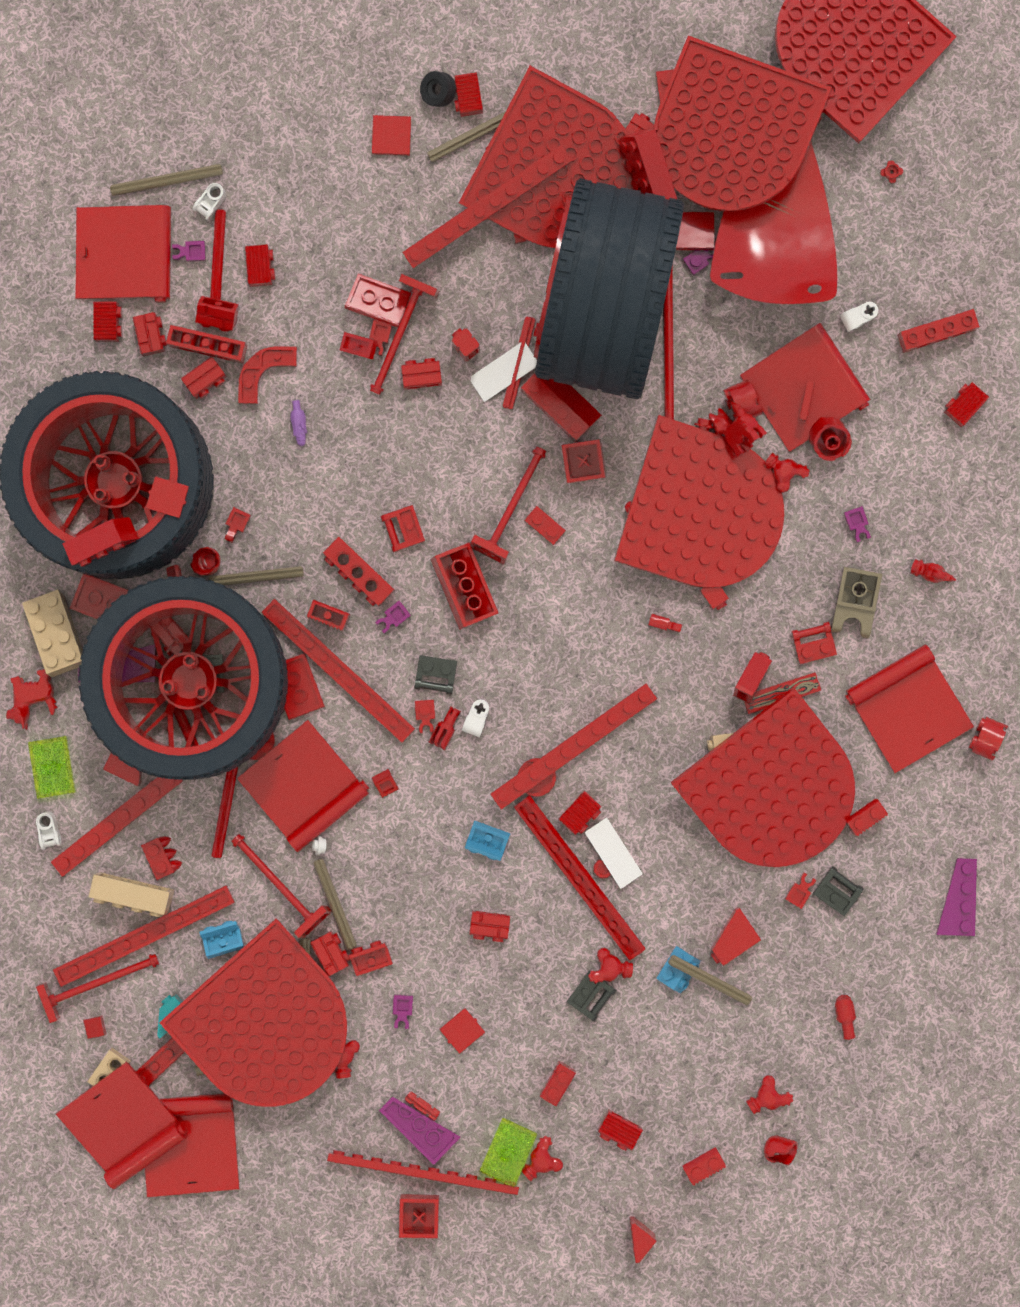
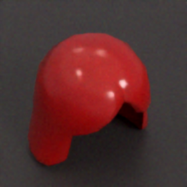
M771 1136L764 1145L765 1158L772 1163L779 1162L790 1165L796 1156L798 1143L795 1140L782 1136Z

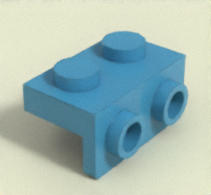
M474 820L465 849L472 853L485 855L491 860L501 861L510 833Z
M226 921L220 926L206 927L203 931L199 932L208 959L234 952L244 947L241 929L236 921Z
M675 947L670 957L675 955L699 968L701 960L690 955L680 947ZM669 957L656 979L674 991L682 993L688 987L692 976L671 966L668 963Z

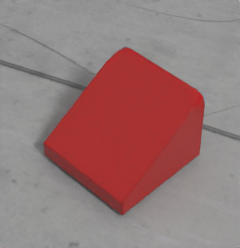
M176 564L166 568L167 577L182 576L179 565Z
M389 769L372 777L373 783L382 798L399 789Z
M102 1015L83 1020L87 1039L107 1034Z

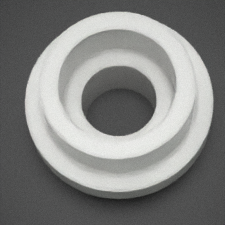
M318 836L312 843V851H315L316 855L325 854L326 839Z

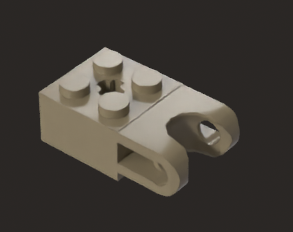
M843 567L831 628L832 632H840L845 620L856 618L860 622V635L862 638L868 639L870 637L882 579L881 573ZM858 584H861V587L864 588V592H860V595H857V591L854 590V587Z

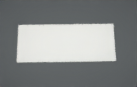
M521 343L471 376V382L484 402L511 385ZM526 343L516 380L536 368L537 360L533 357L534 355Z
M607 818L585 832L620 889L642 875L641 870Z

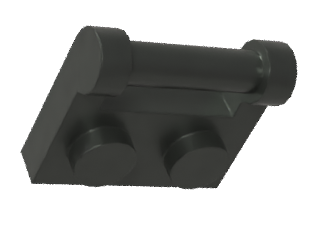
M419 655L414 689L420 690L422 688L442 691L452 695L457 661ZM422 675L449 679L448 685L421 681Z
M831 866L812 894L845 917L864 888L860 885L857 886L840 874L837 868ZM833 877L853 892L852 895L849 897L829 881Z
M589 970L571 994L567 1003L595 1022L600 1010L617 990L605 981L598 982L597 984L591 982L588 977L590 974ZM601 987L604 988L605 992L592 1010L586 1009Z

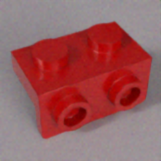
M381 940L370 943V947L365 949L362 946L351 950L352 953L348 955L356 976L393 964L386 942L381 943Z

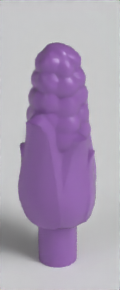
M300 400L292 401L293 411L290 414L293 436L296 437L299 446H304L306 443L305 434L307 433L306 417L304 411L301 410Z

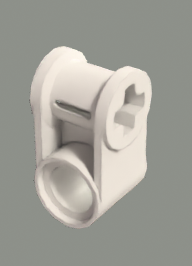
M218 183L210 184L202 196L195 202L192 210L194 212L198 211L206 217L205 220L210 221L226 197L223 187ZM220 189V195L212 197L213 190Z
M866 302L839 316L847 332H851L853 329H857L874 319L878 314V307L873 302ZM866 307L868 309L872 308L873 312L871 313V316L869 314L864 313Z
M480 699L473 703L469 715H467L464 722L463 732L480 738L489 712V704L485 700ZM480 703H483V707L486 710L482 711L481 713H477L478 709L475 708V706L480 705Z
M52 812L40 814L36 819L41 849L45 850L46 847L55 845L58 847L62 846L55 815ZM43 816L50 818L51 823L49 826L42 823Z

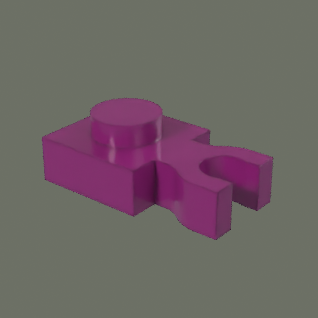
M185 241V246L183 247L178 244H172V249L180 250L178 255H172L173 260H180L186 257L187 262L206 261L205 241Z
M695 250L683 258V261L692 275H695L709 265L707 260L713 259V254H709L708 250L703 252Z
M863 506L844 512L849 530L855 529L856 543L861 541L859 538L860 533H864L866 539L871 538L869 531L864 527L869 523Z
M399 600L385 611L387 617L380 618L375 623L377 625L381 622L386 623V628L382 630L385 634L392 624L398 627L411 614Z
M394 994L393 1014L398 1015L394 1028H398L399 1021H404L405 1029H409L407 1015L412 1016L413 995Z

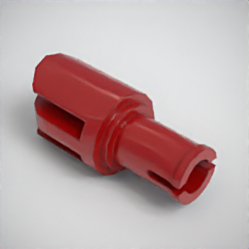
M450 706L444 720L437 723L428 743L446 750L455 732L453 726L461 711Z
M843 994L835 1002L836 1018L842 1024L843 1039L850 1040L856 1037L853 1026L856 1014L851 997Z

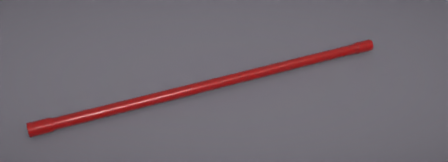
M672 265L664 301L665 417L674 420Z

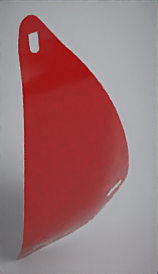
M810 142L804 160L795 177L778 195L766 202L781 210L763 203L745 210L723 212L710 272V279L713 283L747 299L772 304L817 303L829 301L836 296L837 259L833 228L822 177L812 143ZM741 272L743 277L740 279H722L720 275L722 273ZM812 285L821 286V291L812 294L808 292V288Z

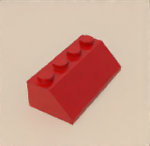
M534 373L521 387V391L575 443L602 416L571 385L554 382V379L544 380L537 378Z
M470 542L430 559L459 630L499 614Z

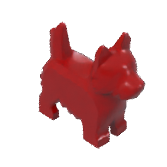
M731 402L737 417L734 421L720 408L717 410L718 415L710 413L709 419L712 421L714 433L721 436L724 435L726 441L738 457L743 452L749 451L753 447L752 443L759 438H763L767 432L758 424L756 418L745 413L740 404Z
M45 669L37 671V675L40 676L38 682H24L20 676L10 678L11 683H13L14 706L7 710L6 719H11L16 724H21L25 730L28 729L31 705L46 702L51 715H54L55 709L58 708L55 705L57 701L53 697L52 677L46 674Z

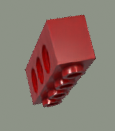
M971 309L901 331L897 336L902 351L905 353L975 331L980 326L975 310Z
M170 325L166 344L172 348L241 364L244 363L248 346L243 341Z
M339 536L323 552L326 556L324 560L331 567L335 564L340 569L338 573L345 580L349 577L354 582L351 586L359 593L363 591L367 595L365 599L372 606L377 604L380 607L395 591ZM341 555H348L349 562L346 565L339 563ZM361 568L363 570L362 577L354 578L353 570ZM368 582H376L377 588L375 591L370 592L367 590L366 585Z

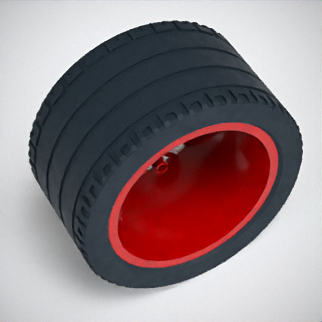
M582 178L576 181L573 195H568L546 288V298L540 317L533 356L537 358L535 368L537 378L544 380L554 379V382L572 386L577 384L578 387L595 391L600 389L604 393L618 396L623 394L627 398L637 400L641 398L654 350L684 209L682 200L674 198L665 199V196L651 193L641 194V191L623 187L618 189L614 185L600 182L592 183L591 180Z
M82 372V375L74 374L68 378H62L60 382L55 381L49 387L43 388L44 391L41 393L38 392L32 400L30 399L27 402L28 405L26 407H22L19 415H16L14 418L15 422L9 427L10 430L5 436L6 442L3 443L2 454H0V490L2 491V500L6 503L4 506L10 520L14 522L13 525L22 538H26V542L34 550L50 561L68 569L104 579L140 577L170 564L172 559H177L182 552L187 550L186 547L193 543L196 536L199 535L198 531L204 526L203 524L208 517L207 512L211 508V501L213 499L214 474H212L211 455L208 454L209 449L195 423L158 388L146 381H141L137 377L127 374L121 375L119 372ZM113 415L103 443L91 425L90 420ZM119 415L129 416L131 446L125 453L110 451V444ZM135 418L144 420L155 428L138 446ZM87 423L99 443V455H96L81 426L82 424ZM78 427L90 452L61 446V444ZM157 434L160 435L161 438L145 456L133 459ZM164 443L168 458H150L159 446ZM57 450L89 457L91 462L85 470V475L79 477L55 461L54 456ZM170 463V479L167 480L189 486L185 499L186 504L183 506L180 518L157 512L152 517L150 509L146 508L148 500L140 495L141 490L149 492L153 484L143 482L141 468L147 464ZM51 465L76 482L50 489ZM85 485V488L78 494L51 499L50 493ZM79 498L67 520L63 523L52 502ZM91 498L96 504L100 505V514L77 534H73L68 528L85 500ZM134 501L144 508L148 523L136 531L138 540L126 544L125 547L119 550L108 552V555L100 559L94 558L91 560L92 563L86 566L71 565L62 543L93 529L102 521L104 523L109 521L110 509H112L116 519L124 518L122 508L129 506Z
M171 576L168 579L159 578L148 581L145 585L140 584L128 590L126 595L122 594L116 601L111 603L112 606L109 609L106 608L103 614L98 617L97 624L92 626V630L86 638L88 641L84 644L80 660H82L81 665H79L78 681H80V700L84 704L83 710L85 711L87 721L91 723V728L97 735V738L102 740L103 745L113 755H116L119 760L140 772L160 778L178 780L203 779L221 775L239 767L242 763L253 757L270 739L271 734L275 731L280 721V716L283 714L286 703V694L288 692L286 659L279 639L270 624L243 596L222 584L211 580L207 581L204 578ZM193 614L194 618L188 641L183 635H176L183 644V652L169 659L165 658L158 635L151 626L166 618ZM202 615L203 624L200 644L195 652H191L197 617ZM207 617L216 619L229 626L228 629L204 644ZM149 628H151L158 657L133 646L137 639ZM234 631L240 639L224 663L213 666L203 656L206 649ZM243 645L250 665L228 667ZM133 649L157 660L163 667L162 669L153 668L128 653ZM127 657L150 670V672L122 682L123 669ZM251 669V675L233 679L217 678V674L223 672ZM152 676L159 677L161 694L158 697L124 698L122 687ZM251 679L249 696H245L230 683ZM217 686L229 689L246 702L241 714L217 708L210 702ZM167 700L168 705L165 712L149 728L143 731L140 727ZM126 703H150L155 705L137 725L130 715ZM203 706L211 714L221 734L217 738L214 737L207 725L200 707ZM176 708L192 710L194 714V722L185 748L174 747L173 713ZM215 713L236 718L237 720L228 730L223 732ZM166 716L168 718L169 746L147 735ZM201 720L212 740L191 747Z

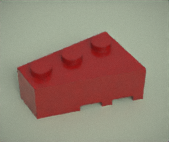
M130 517L111 519L62 544L71 565L83 567L92 563V559L105 557L108 555V552L119 550L125 547L126 544L139 538Z

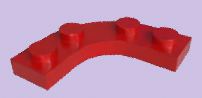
M274 346L256 352L244 364L241 370L238 403L258 404L259 380L266 370L278 366L297 367V347Z

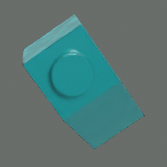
M177 994L173 997L169 995L161 1002L163 1006L159 1008L157 1032L159 1039L167 1033L159 1022L183 1002Z

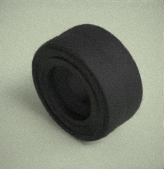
M432 71L422 79L420 94L426 104L444 107L453 101L456 94V84L448 73ZM437 84H440L441 91L437 95L435 87Z

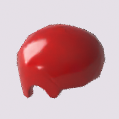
M203 547L193 554L190 566L195 573L201 576H211L218 571L221 558L215 549Z

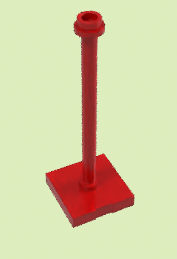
M401 274L399 282L411 287V292L413 293L375 384L370 385V391L379 395L384 391L381 388L419 296L425 293L437 298L440 292L432 286Z
M540 447L533 449L532 453L534 456L491 539L485 540L474 535L470 545L472 549L503 565L507 560L509 552L499 547L497 542L540 459H545L546 451Z
M238 834L231 841L233 846H238L304 917L305 922L294 933L298 938H305L332 913V910L328 906L322 905L314 913H310L244 842L245 837Z
M149 954V958L58 995H51L47 982L39 984L36 989L49 1023L55 1022L60 1018L56 1008L58 1002L151 965L155 968L159 965L156 954Z

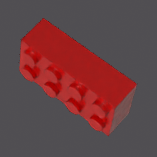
M639 130L621 137L620 147L626 156V166L628 171L631 172L634 189L641 191V194L651 193L665 196V199H677L656 130Z

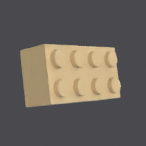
M55 590L23 602L22 605L46 674L50 677H55L79 668L82 662L80 657L83 649L63 593Z
M99 872L93 876L89 897L94 898L93 902L104 904L105 902H111L113 907L123 908L128 906L131 907V911L139 913L149 911V915L161 917L170 911L174 889Z

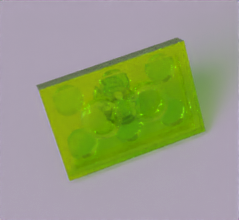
M67 736L28 742L37 799L76 793Z
M502 1118L479 1172L514 1188L537 1133Z

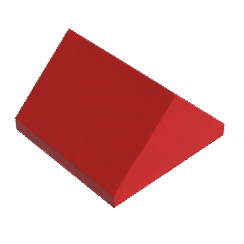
M631 1216L630 1225L635 1263H640L657 1240L654 1232L634 1216Z

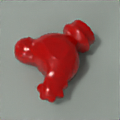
M773 452L763 464L767 467L766 469H773L774 478L777 481L776 486L781 493L789 490L790 480L795 475L801 476L803 479L809 477L810 470L807 469V465L797 464L792 459L780 461L779 456Z
M917 559L912 564L910 573L915 575V577L921 575L926 581L933 583L956 581L954 576L947 573L942 565L932 562L924 564L923 560Z
M600 948L597 952L600 969L598 971L592 970L588 975L590 981L595 984L603 981H614L618 975H622L624 979L631 978L633 963L628 961L621 963L616 956L610 954L607 948Z
M351 1040L345 1045L340 1062L334 1071L337 1079L351 1077L352 1070L348 1065L352 1062L355 1053L360 1049V1044L356 1040Z
M766 1075L762 1079V1085L758 1089L757 1097H750L746 1103L753 1114L761 1112V1107L775 1110L780 1106H790V1103L793 1102V1095L789 1092L779 1094L775 1089L774 1077Z
M544 1136L539 1139L540 1142L537 1143V1147L530 1154L531 1164H525L521 1169L528 1180L536 1179L538 1172H558L563 1168V1162L558 1158L552 1157L548 1152L549 1146L553 1144L551 1137Z

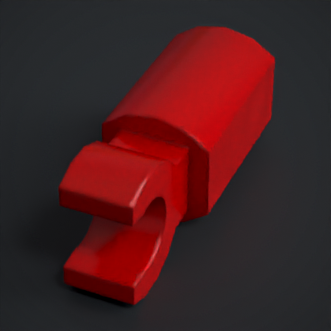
M651 614L648 623L649 626L665 631L670 629L680 633L682 624L671 622L669 618Z

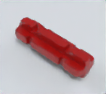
M410 1091L405 1097V1101L410 1105L411 1103L414 1104L413 1107L424 1115L428 1114V1117L435 1121L440 1111L435 1107L431 1108L432 1105L420 1097L417 1098V1095Z

